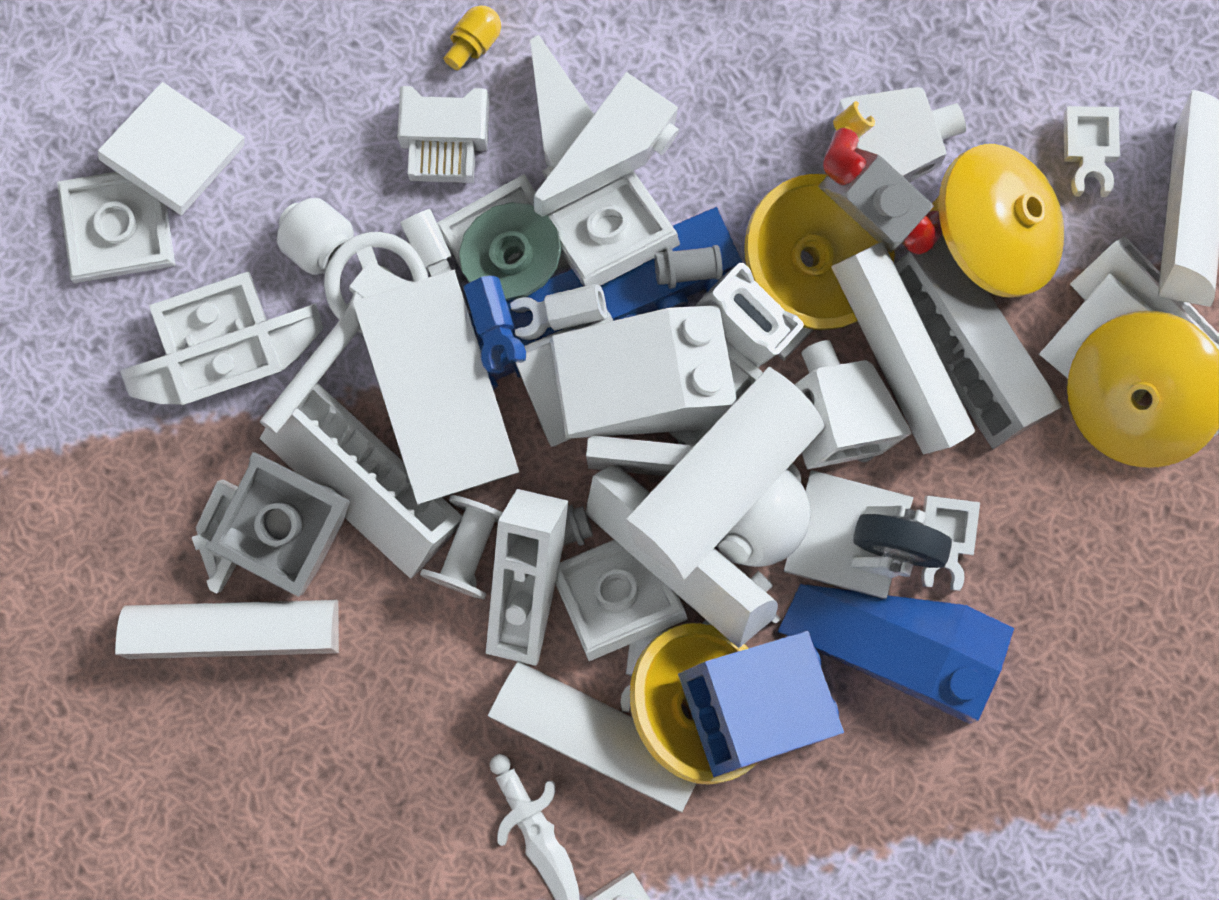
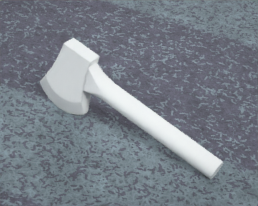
M370 260L349 286V291L353 293V296L343 317L265 413L260 423L272 433L277 434L361 327L353 301L411 282L397 277Z

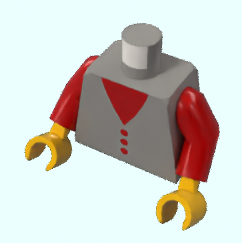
M855 101L833 119L836 132L832 137L823 160V169L827 176L818 187L879 243L883 241L887 251L890 253L901 243L914 254L925 253L943 235L939 219V196L931 203L880 155L857 148L859 138L875 126V120L871 115L864 119L858 110L859 103Z

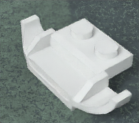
M248 271L149 305L166 355L119 371L129 396L158 404L185 405L281 372L305 351L323 330V325L316 303L267 320L252 277Z

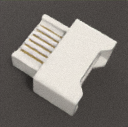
M412 86L400 87L397 138L401 148H409L408 177L410 181L474 183L475 151H487L489 97L486 89L474 88L464 98L422 97Z

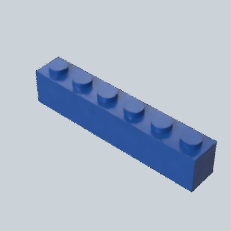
M717 206L673 225L678 234L680 245L673 248L672 251L707 248L718 245L722 258V277L736 265L742 263ZM653 258L601 285V288L604 292L606 308L613 321L656 310L685 307L689 303L688 296L705 289L708 292L718 280L706 279L678 282L675 288L669 289L668 284L658 285ZM573 269L550 278L543 287L527 298L542 302L545 301L544 299L547 295L584 286ZM514 300L507 301L514 324V330H512L513 337L519 339L524 346L560 331H554L551 327H548L544 334L537 339L524 340L517 337L515 329L529 326L533 320L532 311L517 313L511 309L510 305ZM470 313L469 317L481 351L484 345L483 339L478 338L473 318ZM506 349L501 353L504 372L500 374L487 372L493 390L498 387L496 380L514 372L518 378H521L515 362L509 361Z

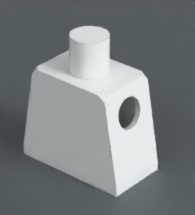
M920 87L847 97L840 100L836 116H838L853 102L857 101L859 103L858 110L862 117L866 119L871 115L875 120V126L859 138L857 148L880 155L909 183L942 165L946 156L944 139L966 132L964 115L957 103L932 111L925 91Z
M830 340L812 344L801 352L809 374L797 382L795 386L810 400L820 414L825 426L802 452L807 469L881 455L911 434L908 424L873 364L866 360L840 364Z

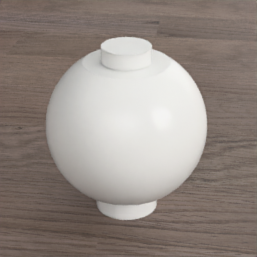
M791 464L715 546L729 561L752 567L769 566L786 559L800 546L810 524V504L806 491L800 483L801 474L794 464Z

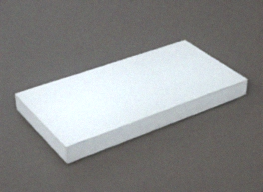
M455 270L353 301L417 505L519 473L487 370L481 361V351Z

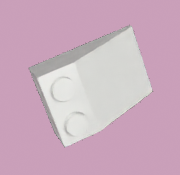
M719 305L661 309L553 335L550 339L566 439L591 437V435L615 436L711 429L737 401Z

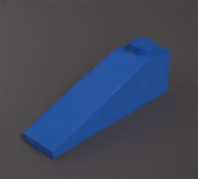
M800 584L778 632L789 637L808 631L813 646L818 652L971 724L979 721L1001 673L1014 628L967 605L887 595V599H882L852 590Z

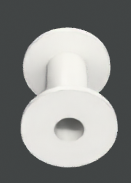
M451 495L449 502L465 510L441 573L422 569L420 575L463 594L485 599L486 593L476 588L474 573L494 522L498 523L503 512L464 497Z

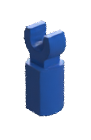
M483 276L464 285V292L478 338L484 341L481 350V361L487 372L497 374L504 372L501 362V353L504 349L507 351L509 361L519 363L526 361V350L523 343L513 337L512 334L514 324L500 279L496 276Z

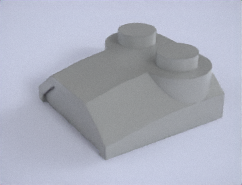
M254 452L249 458L248 468L217 530L211 539L208 540L205 548L299 597L304 594L321 567L344 521L350 500L340 496L333 488L319 485Z

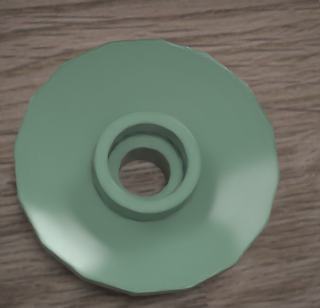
M511 202L494 206L476 217L464 233L459 256L461 270L469 283L483 276H496L500 279L506 301L528 297L543 287L556 271L562 249L559 231L548 215L542 217L534 211L533 205ZM512 254H523L522 258L516 263L507 264Z

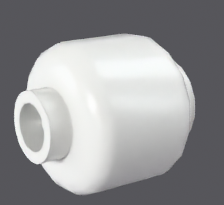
M310 198L288 206L281 214L277 244L281 252L304 271L311 275L325 274L332 255L343 243L354 237V231L350 221L328 203L319 198Z

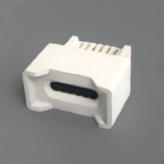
M739 263L719 279L696 304V307L719 305L725 340L756 367H760L779 354L803 328V322L796 315L784 311L754 281L751 270L744 263Z

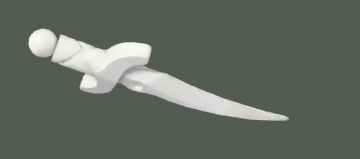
M502 754L495 755L490 761V769L494 774L500 775L495 779L512 809L499 826L498 844L501 846L506 844L509 832L517 824L525 838V854L540 872L554 899L580 900L572 863L565 848L555 838L554 825L548 822L541 812L550 805L554 798L555 783L548 781L545 784L542 796L539 799L530 800L515 769L509 770L511 763L508 757Z

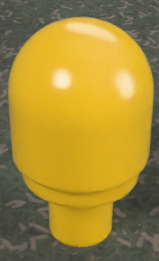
M483 5L470 8L453 28V33L450 36L453 46L443 57L446 64L459 71L469 57L478 59L481 55L486 54L501 32V21L498 14L492 8Z

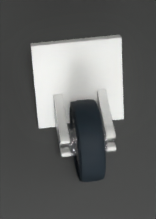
M811 470L806 487V494L810 504V524L800 546L787 557L784 572L887 599L892 578L897 576L910 577L913 565L928 568L945 567L949 559L952 539L941 531L924 525L926 513L910 509L913 501L911 496Z

